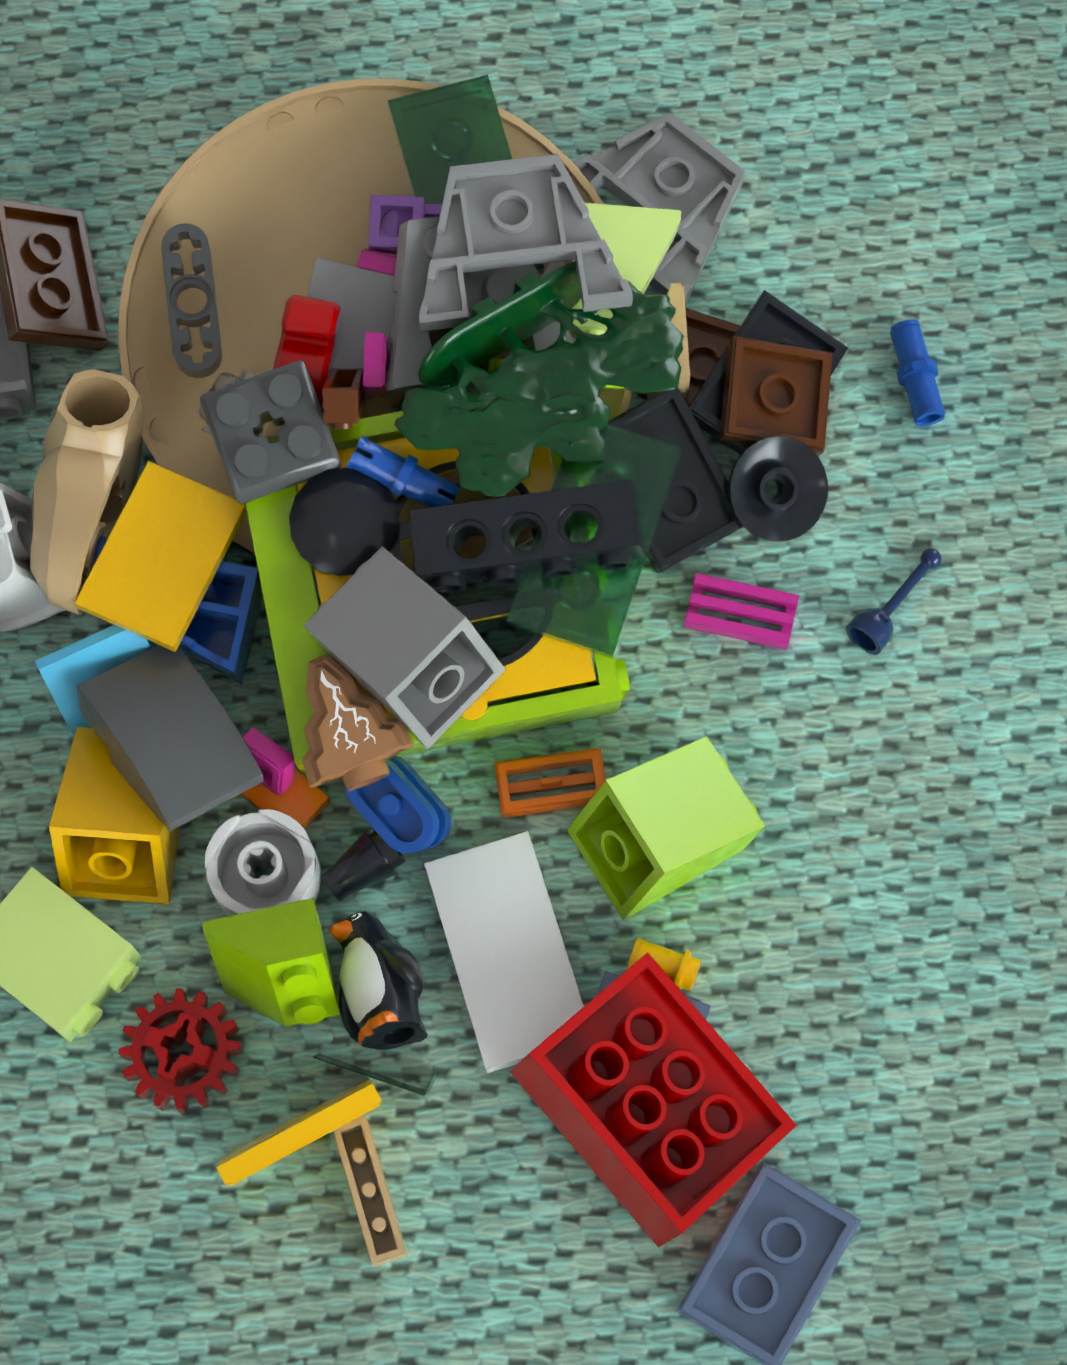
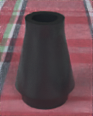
M366 829L339 860L321 876L332 894L339 901H342L355 892L397 875L396 868L405 863L406 860L401 852L389 847L375 830L370 833Z

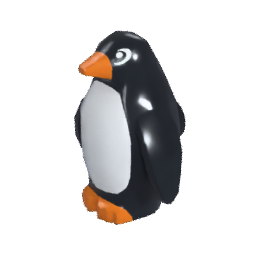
M366 911L351 914L344 921L332 925L329 928V933L343 948V959L339 975L341 983L339 1009L343 1025L350 1037L359 1043L360 1046L376 1050L394 1049L426 1039L428 1034L420 1017L418 999L423 989V980L418 962L412 953L400 945L385 929L378 918Z

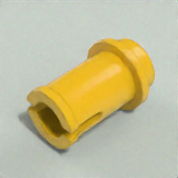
M638 937L629 959L628 968L648 952L679 989L691 991L701 965L700 959L692 957L693 951L686 950L685 954Z

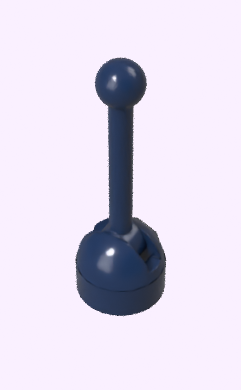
M928 548L922 552L920 557L921 563L882 609L867 608L854 616L846 626V633L851 641L869 654L877 655L882 651L893 633V623L889 616L929 569H935L940 565L942 557L938 550Z

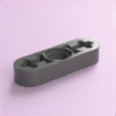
M186 223L178 224L166 232L161 244L172 350L175 361L184 374L194 378H204L213 374L219 368L222 361L211 249L207 236L199 227ZM189 239L194 248H201L192 252V265L195 274L185 275L180 254L172 253V251L181 248L182 240ZM205 272V276H199L198 274ZM174 275H179V276H180V277H178V278H176V279H173V276H174ZM188 288L202 290L207 296L205 307L195 314L184 313L177 306V299L181 292ZM208 322H211L210 327L202 326ZM180 325L186 326V328L179 330ZM189 327H199L204 348L212 349V352L204 353L203 362L193 363L191 355H183V352L192 349Z

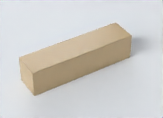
M366 1116L354 1119L334 1130L333 1133L370 1260L375 1268L406 1258L408 1253Z

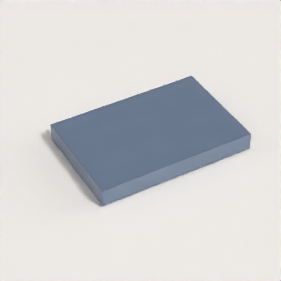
M762 1161L676 1312L761 1365H782L862 1220Z

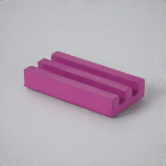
M696 573L684 628L787 650L799 595ZM703 592H708L740 600L764 604L768 606L785 609V612L720 599L702 594ZM699 608L737 617L781 625L782 627L779 632L700 615L698 611Z

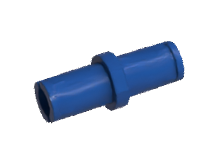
M910 319L898 322L891 327L890 335L899 363V369L896 372L899 385L904 386L917 426H929L938 423L944 419L945 410L935 377L938 375L936 361L929 359L919 321Z
M363 435L347 464V468L354 469L390 488L391 494L399 498L401 495H404L428 507L453 504L461 488L458 483L455 484L417 465L419 459L411 455L404 458L368 440Z

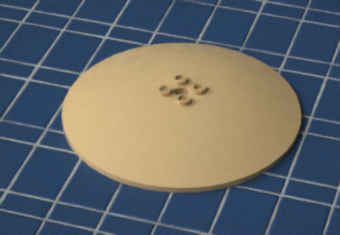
M362 78L329 82L297 90L271 100L235 119L199 147L164 186L146 215L134 242L123 279L118 325V346L122 376H125L133 384L140 396L143 412L142 438L157 465L236 499L200 403V397L211 391L273 370L281 338V322L286 301L294 294L307 297L317 257L357 267L361 250L369 249L371 195L424 197L425 204H442L450 166L553 154L559 155L585 203L603 204L596 190L577 166L559 148L525 121L495 104L468 93L432 83L382 78ZM184 223L195 225L205 233L212 256L222 361L219 368L213 374L204 378H194L184 374L179 369L172 350L161 244L164 235L170 228ZM189 239L182 240L181 248L172 251V253L180 254L185 275L195 274L192 265V252L201 249L194 248ZM570 260L564 261L565 265L570 263ZM550 263L534 264L540 277H542ZM202 272L198 275L205 276V272ZM174 275V276H173V279H176V278H178V277H180V276H179V275ZM197 288L184 290L177 299L178 308L187 314L200 312L207 303L206 294ZM208 322L202 326L210 327L211 322ZM183 325L179 326V330L186 328ZM189 327L192 349L183 352V355H191L193 363L203 362L204 353L212 352V349L204 348L199 327ZM450 382L444 386L429 388L445 389L454 386L456 382ZM469 383L465 387L470 397H477L480 393L474 384ZM602 388L600 390L599 397L610 407L609 420L628 411L632 391L625 388ZM384 394V396L366 395V402L360 419L403 411L402 404L404 398ZM273 421L263 424V431L257 437L278 435V431L285 426H275ZM549 449V454H550V459H551L553 474H554V478H555L556 488H557V490H558L559 488H558V483H557V479H556V474H555V469H554L552 454H551V450ZM597 461L584 462L586 480H583V486H587L598 473L600 466ZM457 471L440 475L455 484H459V474ZM461 487L453 504L520 494L512 489L504 496L493 497L485 495L482 491H471ZM409 498L400 513L399 522H410L409 510L430 507ZM246 513L232 543L255 555L248 514ZM531 528L523 530L517 536L515 541L516 549L533 539ZM482 536L468 538L461 547V557L471 559L479 556L485 549L486 538ZM412 540L404 541L400 545L403 564L415 573ZM312 567L313 577L316 579L315 570Z

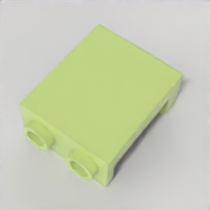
M31 867L0 903V987L52 1027L69 1043L77 1034L81 1037L85 1036L100 1020L103 1010L99 1007L113 990L117 993L122 992L135 978L139 970L136 962L141 958V955L132 944L35 868Z

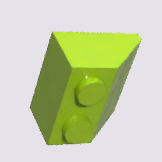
M313 898L202 922L203 932L225 994L285 1027L297 1024L311 1025L322 1021L324 1018L340 1015L332 963Z

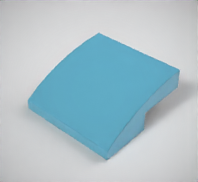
M112 625L35 660L73 736L77 727L91 728L81 716L76 686L150 650L151 646L147 639Z

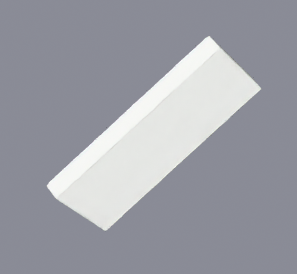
M528 831L424 863L487 1073L518 1064L584 1007Z

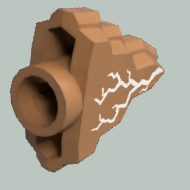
M328 654L308 662L306 694L311 704L313 715L304 728L310 750L302 758L310 788L343 779L347 791H352L388 776L390 771L386 760L414 745L405 726L397 718H389L376 698L359 694L351 674Z

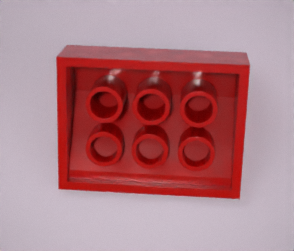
M648 952L532 1050L510 1071L658 1248L682 1234L797 1126Z

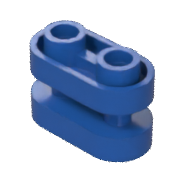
M393 756L386 760L390 774L385 778L352 791H347L344 784L345 793L349 801L387 845L395 851L413 853L434 848L440 845L450 832L451 816L446 805L412 766L399 756Z

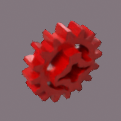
M176 988L174 1002L167 1003L157 993L153 995L156 1007L153 1011L148 1012L140 1006L135 1009L137 1016L141 1020L139 1026L124 1025L122 1031L133 1041L132 1045L119 1048V1055L125 1060L133 1061V1064L123 1070L122 1073L128 1081L142 1079L134 1092L142 1099L155 1092L154 1106L159 1110L163 1111L169 1104L170 1099H172L180 1113H187L189 1100L194 1098L205 1109L209 1107L207 1093L210 1090L214 1089L222 1095L228 1092L225 1084L221 1081L225 1074L230 1076L239 1075L240 1070L230 1061V1056L243 1053V1046L240 1042L229 1040V1037L235 1035L240 1029L235 1020L221 1023L227 1009L221 1002H218L208 1010V997L202 991L196 994L192 1002H188L184 990ZM178 1016L175 1023L162 1029L157 1028L164 1021ZM206 1022L215 1032L218 1045L217 1051L206 1046L202 1039L206 1030L204 1027ZM186 1039L193 1052L190 1056L180 1055L176 1062L174 1056L169 1052L172 1045L182 1046ZM146 1050L158 1058L157 1079L153 1078L148 1070L145 1057ZM199 1072L207 1073L197 1082L183 1086L186 1078Z

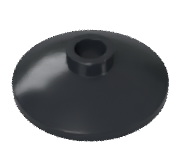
M768 437L751 444L737 458L729 477L728 496L736 519L748 532L768 541H788L808 532L821 517L828 497V480L819 457L806 444L789 437ZM771 479L775 481L778 487L777 494L772 499L767 497L765 493V485Z

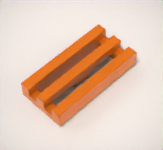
M601 748L494 762L502 818L585 807L606 780ZM592 764L593 772L515 783H508L507 780L508 775ZM594 784L596 787L595 790L510 801V796Z

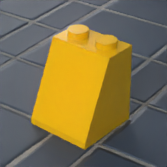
M77 727L49 824L61 890L70 897L169 905L180 826L169 832L113 766L110 750L92 728Z

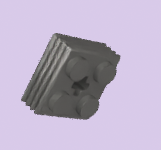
M301 360L211 391L200 397V403L237 502L240 504L303 483L328 469L341 467L339 454L329 427L323 422V411L305 363ZM273 421L275 426H285L278 431L279 440L275 443H269L265 436L256 437L257 434L263 431L262 425Z

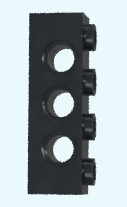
M632 479L409 510L415 573L437 593L461 591L466 588V582L485 579L488 580L489 585H510L520 582L522 574L543 572V576L546 578L567 577L577 573L576 567L595 564L599 565L600 570H620L632 566V559L645 558L638 493ZM592 521L598 525L597 532L590 541L575 543L570 540L571 530L577 523ZM535 528L542 531L541 540L535 548L528 551H520L515 548L516 538L523 530ZM473 536L486 538L485 549L479 556L471 559L461 557V547L468 538Z

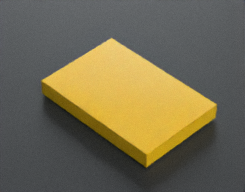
M148 461L75 601L76 607L176 652L247 513L246 504H240L230 496Z
M368 1078L219 1158L216 1168L225 1186L228 1184L232 1186L379 1107L382 1100L372 1081Z

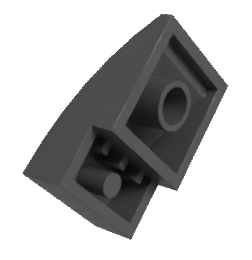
M158 645L76 686L81 716L109 748L113 766L169 832L264 782L263 773L235 724L205 680L179 648L174 652Z

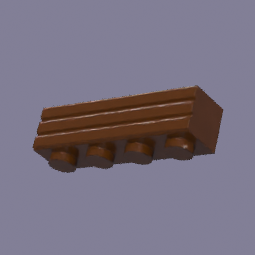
M363 368L331 369L322 388V397L324 398L323 422L325 424L332 423L333 429L353 428V423H359L366 402V395L363 389Z

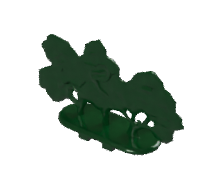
M575 262L566 264L540 279L531 272L515 281L513 294L497 304L490 297H487L471 307L470 319L445 334L429 350L418 372L419 381L428 387H417L406 391L402 404L404 415L396 419L394 425L416 449H457L459 455L456 459V469L459 474V485L471 491H482L487 496H504L530 476V463L533 460L534 451L537 446L548 447L554 453L559 454L565 461H604L605 440L600 436V430L608 425L610 407L599 397L600 390L606 385H612L644 394L674 390L679 386L681 366L678 358L683 351L682 341L684 335L671 322L676 309L670 303L668 295H645L630 281H627L633 293L632 306L609 309L614 315L611 319L601 317L597 313L600 310L583 312V309H572L581 299ZM588 318L606 325L607 330L601 335L586 333L575 326L573 321L577 319L581 324H584L588 321ZM556 321L560 323L559 337L548 348L537 351L527 348L522 343L523 340ZM567 330H571L577 335L573 344L567 342L565 335ZM510 349L509 355L503 359L498 370L489 373L479 368L480 365ZM456 380V384L454 386L445 389L429 388L444 386ZM470 382L480 392L476 398L470 397L466 392L465 387Z

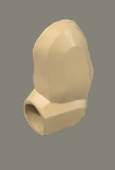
M95 369L73 374L62 393L60 402L55 409L43 444L44 461L38 468L33 486L31 504L33 526L30 548L31 574L51 605L81 616H85L87 612L78 609L75 601L92 570L100 536L109 538L133 491L141 464L143 444L142 406L138 392L125 376Z

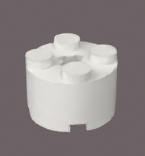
M264 809L242 816L240 814L225 821L216 830L206 849L205 868L207 882L219 906L227 916L313 898L314 902H316L318 898L322 872L314 846L305 829L295 819L282 812ZM271 864L274 871L269 876L262 875L257 879L253 871L257 867L266 870Z

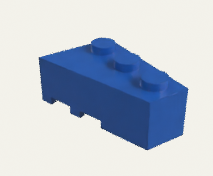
M100 536L93 566L108 539L106 537ZM222 561L178 647L180 650L241 685L263 597L258 568Z

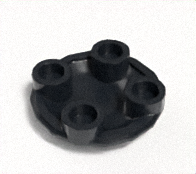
M349 468L328 469L309 479L296 494L289 514L291 539L298 552L317 572L325 575H354L357 569L364 562L368 561L382 546L392 553L400 527L397 504L389 489L382 485V483Z

